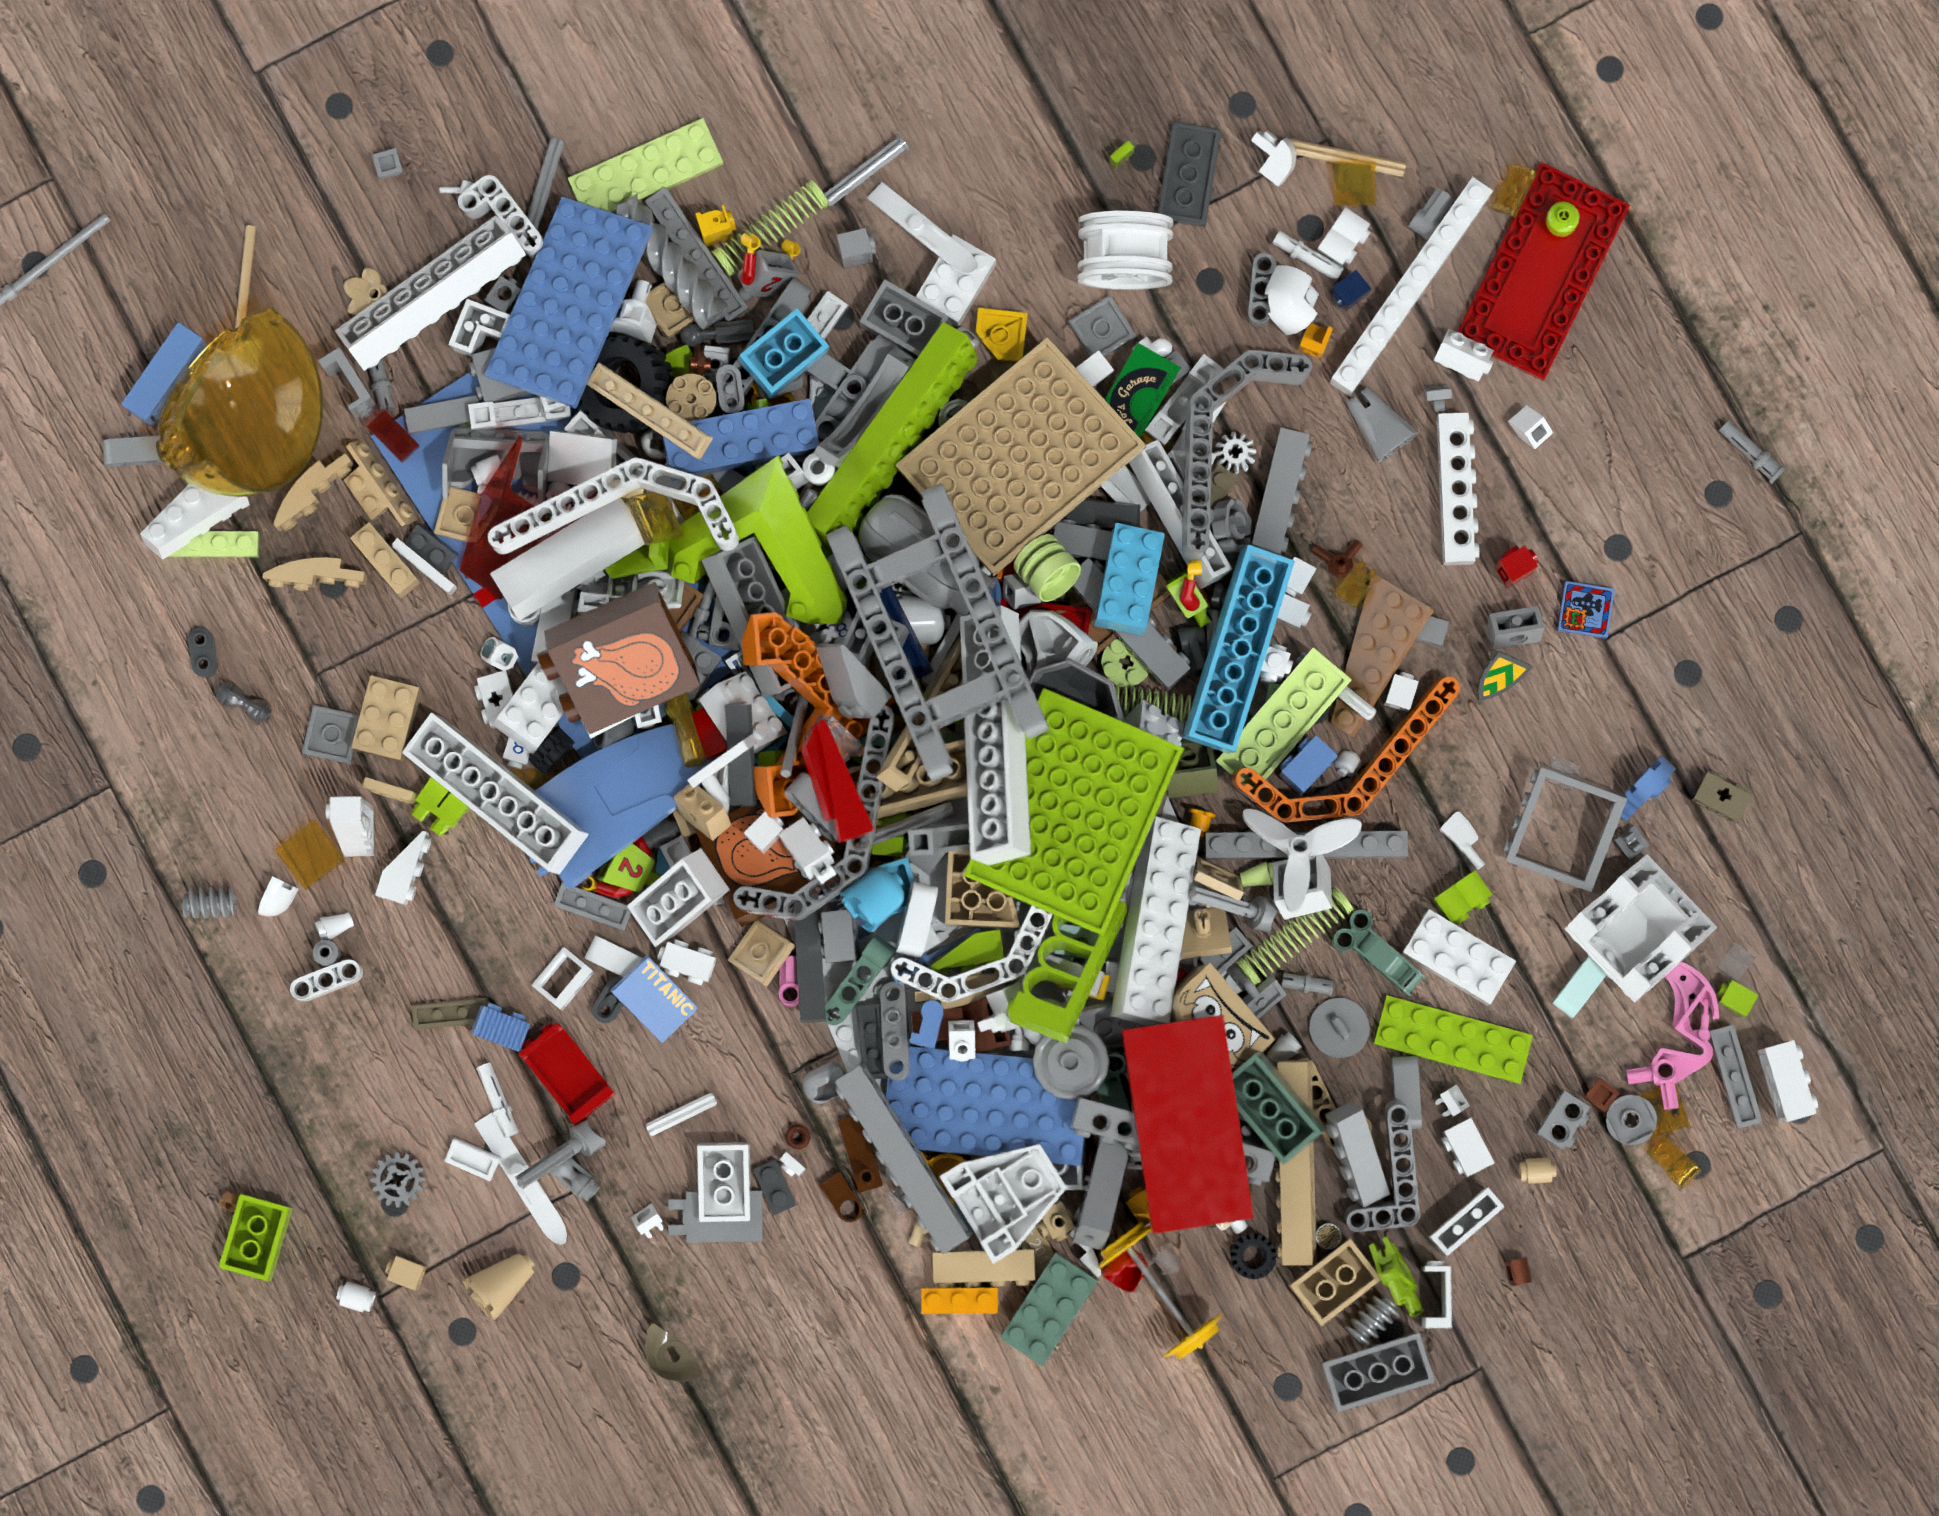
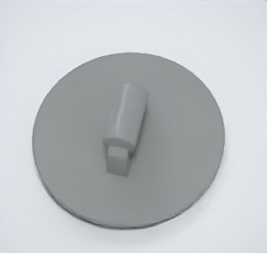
M1333 998L1323 1002L1315 1009L1310 1019L1309 1031L1314 1045L1322 1053L1333 1058H1346L1356 1054L1363 1048L1369 1036L1370 1026L1366 1013L1357 1003L1345 998Z

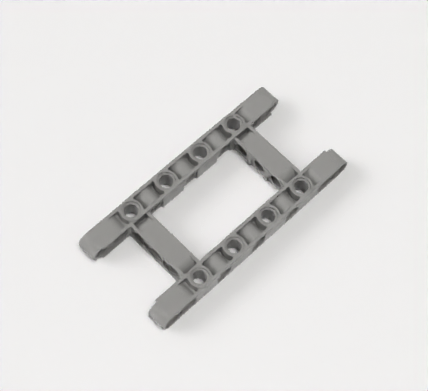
M793 278L742 353L759 340L766 330L772 329L795 309L798 308L802 313L809 304L807 301L813 290ZM878 335L874 341H870L851 370L825 354L805 371L813 376V380L816 382L821 381L834 390L833 397L815 421L819 444L830 436L823 435L819 428L823 425H829L832 427L833 432L861 398L887 354L898 346ZM738 357L733 366H735L738 370H745V368L739 363ZM726 375L724 381L730 383L733 381V377ZM751 376L748 379L742 380L744 396L755 382ZM855 384L860 387L861 391L856 395L850 394L847 387ZM716 389V405L714 410L720 411L722 415H726L720 409L718 392ZM732 399L727 402L729 407H735L737 404ZM809 455L794 457L793 459L798 465L802 466L805 458ZM734 470L699 476L705 479L713 476L723 494L745 479V477ZM662 475L656 479L655 483L681 490L686 482L681 480L671 481V477ZM649 490L643 496L644 501L661 512L667 504L670 506L675 499ZM752 533V534H750V535H748V536H746V537H744V538H742V539H740V540H743V539H746V538H749V537H752V536H755V537H756V535H755V533ZM756 537V539H757V541H758V543H759L760 548H762L761 543L759 542L758 538Z
M942 482L921 491L924 499L922 503L936 534L871 564H867L856 537L850 532L847 525L826 534L932 782L953 773L951 764H953L938 729L1004 699H1008L1019 727L1025 732L1028 739L1050 730ZM954 538L960 539L958 546L954 548L948 547L950 540ZM946 561L950 565L995 671L925 701L911 664L900 645L899 636L889 613L882 603L880 593L882 589L897 582L901 584L905 582L904 579L922 571L926 573L929 568ZM867 580L865 588L856 589L858 581ZM971 584H980L978 591L975 593L968 592ZM879 625H886L887 628L883 634H875V630ZM997 628L1000 630L997 637L988 638V632L991 629ZM899 670L906 671V676L902 680H895L896 672ZM1011 674L1019 675V680L1015 684L1007 683L1008 677ZM920 715L926 717L924 724L920 726L914 725L916 717Z

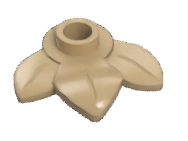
M371 268L363 270L362 278H350L343 284L345 293L352 298L347 312L353 315L359 314L388 293V289L381 284L380 274ZM378 291V296L373 299L374 293Z

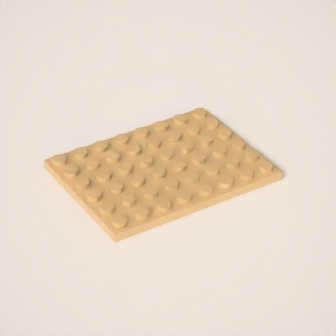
M1046 338L895 466L921 496V491L942 482L971 549L975 552L979 561L995 576L1013 561L1027 544L1045 534L1146 448V444L1058 348Z

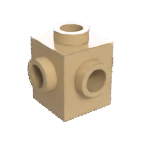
M1059 1201L1052 1205L1036 1226L1043 1238L1046 1237L1047 1241L1055 1239L1057 1243L1070 1236L1069 1231L1075 1229L1073 1225L1075 1219L1071 1211L1065 1209L1062 1201Z

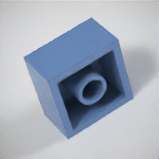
M1317 735L1313 739L1307 737L1297 749L1299 754L1295 758L1290 755L1279 768L1282 770L1279 777L1300 797L1338 757Z

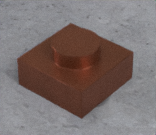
M1598 1077L1584 1098L1605 1113L1620 1092Z

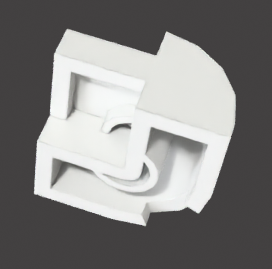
M1277 265L1265 291V295H1268L1270 307L1268 315L1286 335H1292L1305 329L1314 320L1317 312L1313 309L1319 293L1310 285L1312 278L1307 273L1291 266Z

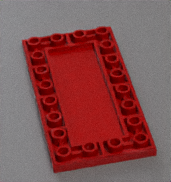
M1541 162L1457 332L1493 349L1492 357L1544 382L1630 204ZM1568 202L1574 205L1579 213V223L1576 229L1570 235L1564 237L1552 234L1546 225L1548 211L1555 203Z
M1219 1015L1122 1030L1152 1234L1254 1219L1224 1016Z

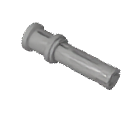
M1731 420L1727 421L1719 430L1753 462L1752 465L1755 470L1759 469L1769 478L1770 484L1775 482L1787 469L1785 466H1780L1771 457L1769 451L1760 449Z

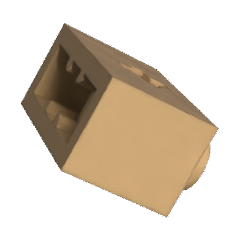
M689 783L674 796L680 815L712 841L731 826L725 807L698 785L692 788Z

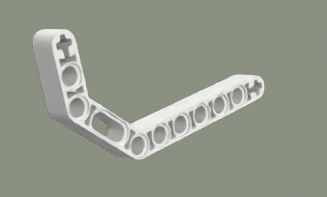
M633 458L493 527L488 533V541L497 553L507 554L639 488L698 505L717 545L722 550L730 551L736 548L739 543V536L711 481L647 460ZM635 469H644L640 476H632V472ZM665 475L685 481L687 485L682 490H676L655 482L659 476ZM615 479L621 480L618 487H609L611 481ZM710 489V494L707 497H699L701 490ZM590 491H598L594 499L586 498ZM575 502L573 509L569 511L564 510L565 504ZM713 511H721V515L717 519L709 518ZM552 513V518L549 521H541L544 514ZM524 524H529V525H530V527H529V529H528L527 532H525V533H519V532H518V531H519V528H520L522 525H524ZM725 527L730 537L728 540L724 539L720 528ZM510 531H512L516 537L512 538ZM503 536L504 542L499 543L498 538Z
M1032 905L1006 958L951 978H947L909 959L898 958L891 966L892 975L897 980L945 1002H953L1019 978L1027 971L1053 914ZM1034 913H1041L1045 918V923L1041 927H1034L1030 923V917ZM1024 936H1030L1034 940V947L1027 951L1023 950L1019 944L1020 939ZM1019 959L1022 961L1024 967L1020 973L1015 974L1010 971L1009 963L1011 960ZM903 962H906L907 968L913 972L914 967L920 968L915 974L914 983L908 981L912 977L904 973L902 977L898 976L899 971L895 969L897 964L902 965ZM993 967L1000 973V977L996 982L972 990L965 985V980L969 975ZM922 973L932 975L933 983L931 986L926 988L920 986L918 978ZM953 984L956 988V994L952 998H945L941 993L943 985Z

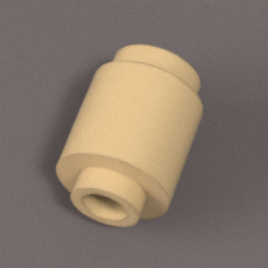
M1550 1157L1529 1158L1519 1162L1520 1182H1526L1527 1184L1552 1182V1177H1556V1164L1551 1162Z

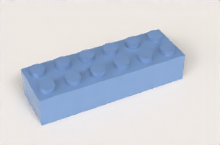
M810 399L691 421L690 423L713 437L701 460L695 458L663 436L669 468L695 476L764 464L778 455L782 458L787 453H790L793 458L814 453L819 445ZM671 477V481H676V480H678V479H675V478H672V477Z

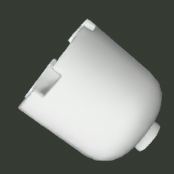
M896 594L920 644L932 645L939 642L944 635V630H949L950 615L945 614V609L935 608L919 596Z

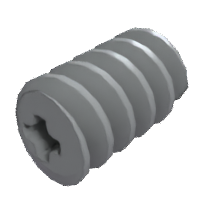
M190 887L188 894L184 893L183 895L184 918H189L190 913H192L193 918H199L202 913L204 918H209L212 913L214 918H219L222 912L224 918H229L232 912L233 917L236 918L237 898L233 887L229 888L228 894H225L223 887L219 888L218 894H215L213 887L209 888L208 894H205L203 887L199 888L198 894H195L193 887Z
M1380 1290L1381 1299L1375 1296L1372 1297L1375 1306L1368 1303L1365 1304L1368 1313L1359 1311L1358 1315L1361 1320L1351 1319L1354 1328L1344 1326L1361 1344L1364 1343L1371 1346L1372 1343L1369 1337L1379 1338L1376 1329L1385 1331L1386 1328L1383 1322L1386 1321L1392 1324L1393 1320L1390 1315L1400 1316L1397 1307Z

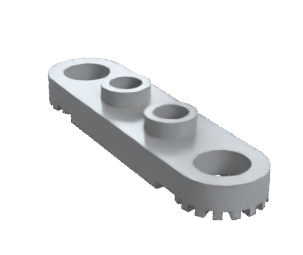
M888 982L880 991L884 1071L891 1080L901 1081L908 1077L911 1068L907 994L900 983ZM891 989H898L900 991V996L895 1001L887 999V993ZM902 1062L904 1064L902 1072L899 1074L891 1073L890 1069L893 1063Z

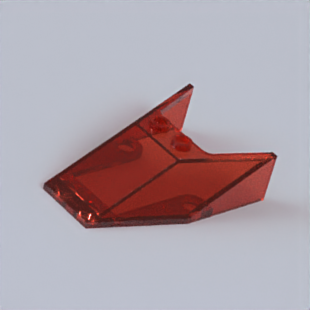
M524 433L518 436L480 496L459 570L500 600L504 596L490 573L578 520L576 519L507 554L497 553L489 543L488 533L493 527L535 507L511 489L521 446L527 438V435ZM598 491L592 494L587 499H594L597 496ZM544 514L541 521L547 522L551 517ZM524 524V525H522V526L519 528V531H518V532H519V533H525V532H527L528 529H529V527H530V525H529V524ZM510 531L512 538L516 537L514 533ZM503 536L498 538L499 543L504 542Z

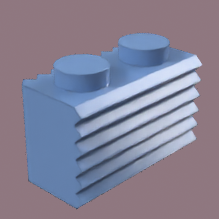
M488 1003L487 1007L481 1005L470 1034L520 1052L530 1023L525 1022L526 1016L512 1012L510 1016L501 1013L502 1007Z

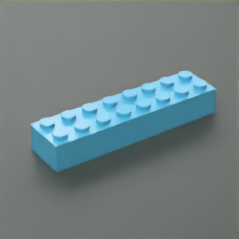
M1251 545L1241 547L1182 738L1228 754L1236 752L1294 566V560Z

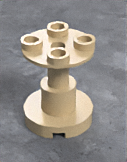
M685 374L676 377L669 386L666 394L668 408L687 421L706 419L708 416L709 418L719 416V411L714 410L716 392L711 382L705 377L697 374Z

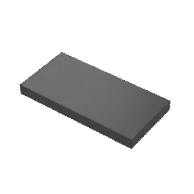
M1179 122L1172 123L1158 214L1169 216L1176 223L1206 227L1222 129Z

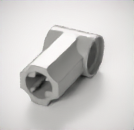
M1437 188L1424 208L1420 209L1408 227L1429 240L1441 223V219L1453 204L1454 199L1444 190Z

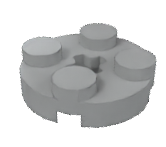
M1629 1094L1621 1096L1611 1104L1607 1111L1606 1125L1608 1131L1614 1139L1623 1144L1638 1145L1644 1143L1652 1136L1656 1129V1111L1648 1100L1639 1095ZM1631 1112L1633 1116L1638 1115L1639 1119L1636 1121L1637 1125L1635 1127H1632L1631 1124H1625L1626 1114Z

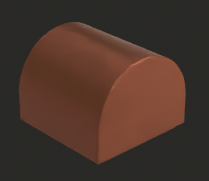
M1527 1257L1505 1261L1511 1286L1533 1282Z

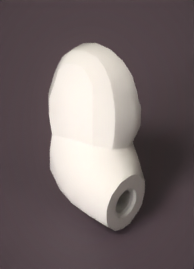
M1031 610L1019 620L1021 664L1028 679L1034 668L1066 658L1086 666L1096 653L1097 642L1070 620L1054 611Z

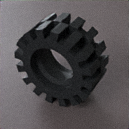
M560 728L538 748L529 761L542 774H545L568 752L575 742Z
M1254 1233L1240 1237L1232 1246L1230 1253L1231 1264L1234 1270L1244 1278H1263L1273 1270L1276 1264L1277 1252L1275 1251V1246L1267 1237ZM1251 1246H1256L1263 1252V1261L1254 1267L1249 1266L1244 1261V1252Z

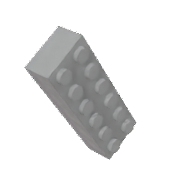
M755 536L740 540L737 547L733 550H720L701 560L741 649V640L750 615L776 612L791 626H795L793 619L786 616L788 608ZM768 664L749 666L763 698L781 693L792 687Z

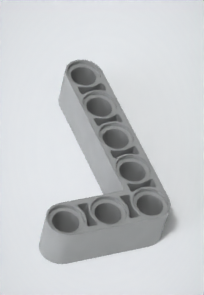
M1392 1100L1385 1107L1393 1200L1374 1202L1365 1208L1360 1204L1350 1205L1344 1213V1218L1348 1227L1355 1232L1408 1227L1415 1225L1420 1218L1410 1113L1407 1106L1400 1100ZM1396 1108H1401L1404 1110L1402 1117L1398 1119L1392 1118V1111ZM1404 1133L1406 1134L1404 1142L1400 1144L1393 1142L1396 1134ZM1407 1158L1409 1160L1408 1165L1405 1168L1396 1167L1397 1160ZM1402 1183H1410L1411 1188L1408 1192L1401 1193L1398 1191ZM1411 1207L1414 1209L1410 1217L1404 1218L1401 1216L1404 1208ZM1381 1210L1388 1211L1387 1218L1382 1221L1377 1220L1376 1214ZM1353 1214H1363L1362 1221L1352 1223L1350 1218Z

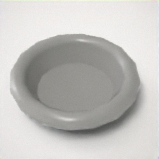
M1076 1024L1067 1044L1043 1035L1035 1047L1033 1058L1035 1076L1042 1087L1055 1097L1068 1100L1084 1098L1096 1091L1106 1078L1109 1065L1107 1048L1099 1035L1086 1026Z

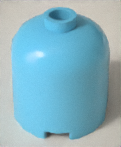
M873 868L840 892V895L843 896L841 901L854 919L859 916L865 922L862 926L864 929L873 932L903 904L904 891L901 887L903 881L895 872L890 873L883 868Z

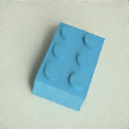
M797 308L741 353L738 361L771 399L828 353L829 345Z

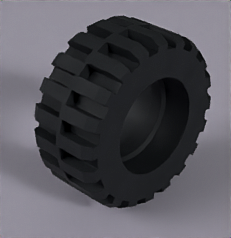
M617 336L616 338H606L594 369L599 362L615 372L621 365L633 362L640 373V389L668 407L666 394L675 376L670 375L673 368L670 362L665 361L666 355L662 351L657 350V347L653 344L633 337ZM586 385L580 399L583 402L580 408L583 413L589 414L588 419L593 423L599 424L604 429L625 434L640 433L641 430L646 431L651 428L624 409L618 408L614 402Z

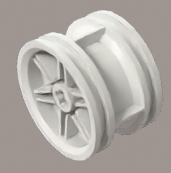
M1103 211L1085 214L1078 219V224L1082 227L1078 231V237L1084 240V260L1078 262V270L1082 272L1077 277V281L1080 284L1102 289L1141 290L1165 287L1172 283L1173 277L1168 273L1173 270V265L1167 261V241L1173 238V232L1169 229L1173 226V219L1171 217L1143 211Z

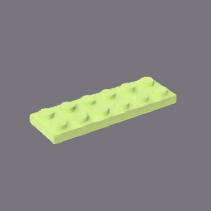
M702 118L571 176L568 180L578 202L616 213V206L626 202L635 194H638V202L643 201L664 187L670 189L724 165Z
M1313 646L1243 728L1236 752L1229 754L1223 752L1216 762L1231 775L1238 768H1251L1266 780L1350 683L1352 678ZM1248 774L1240 775L1242 778L1241 783L1250 784L1252 787L1256 785L1247 780Z

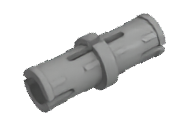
M380 360L376 366L369 368L373 382L371 388L376 393L380 412H386V408H388V411L395 409L389 389L391 388V383L387 380L383 360Z
M1283 972L1281 987L1301 990L1304 994L1314 992L1331 996L1334 980L1311 977V974L1302 976Z

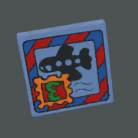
M1565 581L1557 631L1607 639L1615 589Z

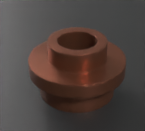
M796 1124L787 1130L785 1139L791 1148L800 1150L809 1144L811 1135L805 1126ZM796 1132L802 1133V1141H794L793 1136Z

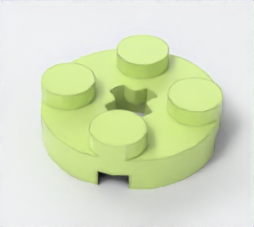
M1120 639L1114 640L1104 650L1101 667L1107 679L1113 681L1115 686L1118 684L1120 688H1124V686L1131 688L1147 678L1149 671ZM1128 656L1134 664L1132 667L1128 666L1127 670H1124L1119 660L1125 659Z

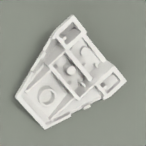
M665 569L613 579L610 578L606 570H602L583 582L578 615L656 582L668 609L681 608L684 581L671 577Z
M1040 1144L963 1162L940 1176L993 1264L1018 1248L1067 1189Z

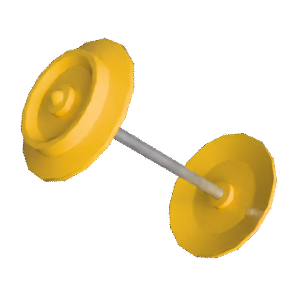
M1140 1222L1124 1235L1118 1233L1117 1240L1100 1252L1104 1259L1098 1265V1269L1125 1250L1129 1253L1188 1334L1187 1337L1163 1355L1164 1358L1175 1355L1180 1360L1196 1348H1203V1343L1220 1330L1217 1322L1223 1314L1219 1313L1195 1331L1192 1330L1131 1247L1152 1231L1151 1226L1145 1227Z

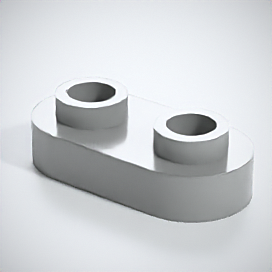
M724 365L716 373V385L720 409L727 415L741 412L745 401L740 371L733 365ZM726 375H730L733 377V381L726 383L723 378ZM732 399L737 404L735 407H729L727 402Z

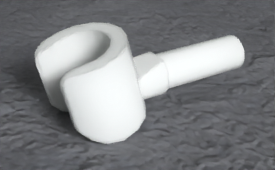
M463 180L460 188L440 187L439 192L461 195L473 183Z

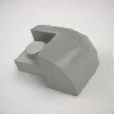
M681 632L697 665L701 685L683 694L695 701L722 658L693 637Z

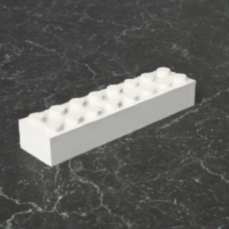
M495 215L336 329L335 332L365 371L377 365L380 359L388 353L395 352L402 343L416 337L427 325L437 322L441 315L448 310L458 307L466 297L476 294L487 282L497 279L505 269L519 263L526 253L511 231Z
M431 712L402 751L411 761L549 872L559 875L589 835L443 716Z
M1160 817L1154 818L1136 861L1111 1010L1112 1017L1147 1026L1166 1024L1170 1021L1189 905V891L1192 887L1201 832L1200 828Z

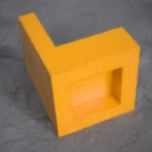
M1310 323L1306 328L1298 351L1321 359L1333 327L1328 326V329Z

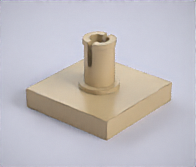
M1196 856L1194 880L1204 884V889L1217 893L1221 892L1240 901L1244 893L1241 877Z
M1213 907L1187 911L1181 948L1182 959L1232 953L1225 910Z

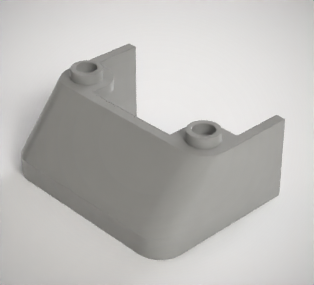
M471 427L454 428L450 433L442 462L443 498L448 499L451 486L464 488L472 483L474 475L470 467L475 466L476 462L498 454L499 459L505 458L509 471L505 473L507 478L504 479L522 480V486L532 493H538V504L543 503L548 484L549 434L540 431L509 429L472 430Z

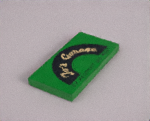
M1137 343L1106 396L1105 401L1141 438L1181 367Z

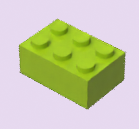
M240 1194L218 1268L264 1281H272L293 1208L246 1194Z

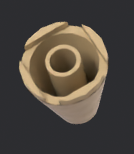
M518 1253L463 1280V1284L466 1289L470 1287L474 1291L470 1296L488 1317L491 1315V1320L494 1321L534 1274L532 1268L535 1265L527 1254L522 1256Z

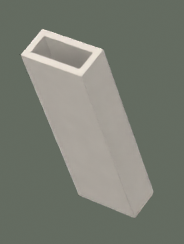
M620 497L588 513L490 573L519 621L648 542L644 535L647 529L640 518L634 519L633 515L636 512L629 501L624 503Z

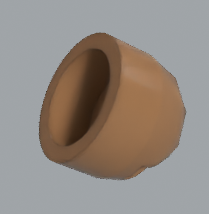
M233 1190L226 1191L219 1200L220 1206L227 1211L235 1212L240 1194L238 1192L233 1194Z

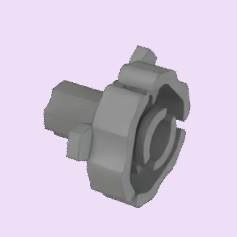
M1239 499L1219 501L1214 510L1210 509V531L1218 542L1227 561L1233 560L1234 553L1240 552L1241 547L1252 545L1251 537L1244 538V536L1253 535L1251 517L1248 515L1244 503Z

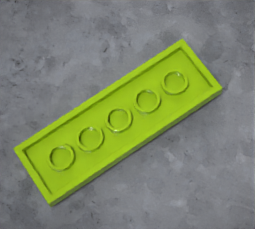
M1386 995L1373 1044L1521 1084L1533 1035Z

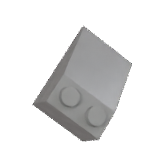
M843 643L818 644L816 649L832 699L839 706V712L847 718H874L891 698L890 693Z

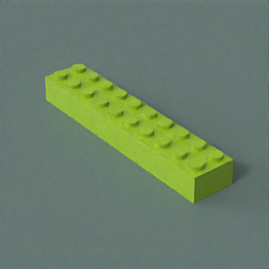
M944 322L941 324L810 507L807 514L822 544L821 546L832 551L826 534L846 525L852 533L860 527L864 517L878 502L882 492L891 485L893 477L898 471L895 465L920 444L924 433L933 426L936 416L944 405L949 402V398L954 391L961 387L966 374L975 367L978 356L967 334Z

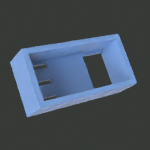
M178 322L121 405L129 413L155 429L210 350V346L203 338Z

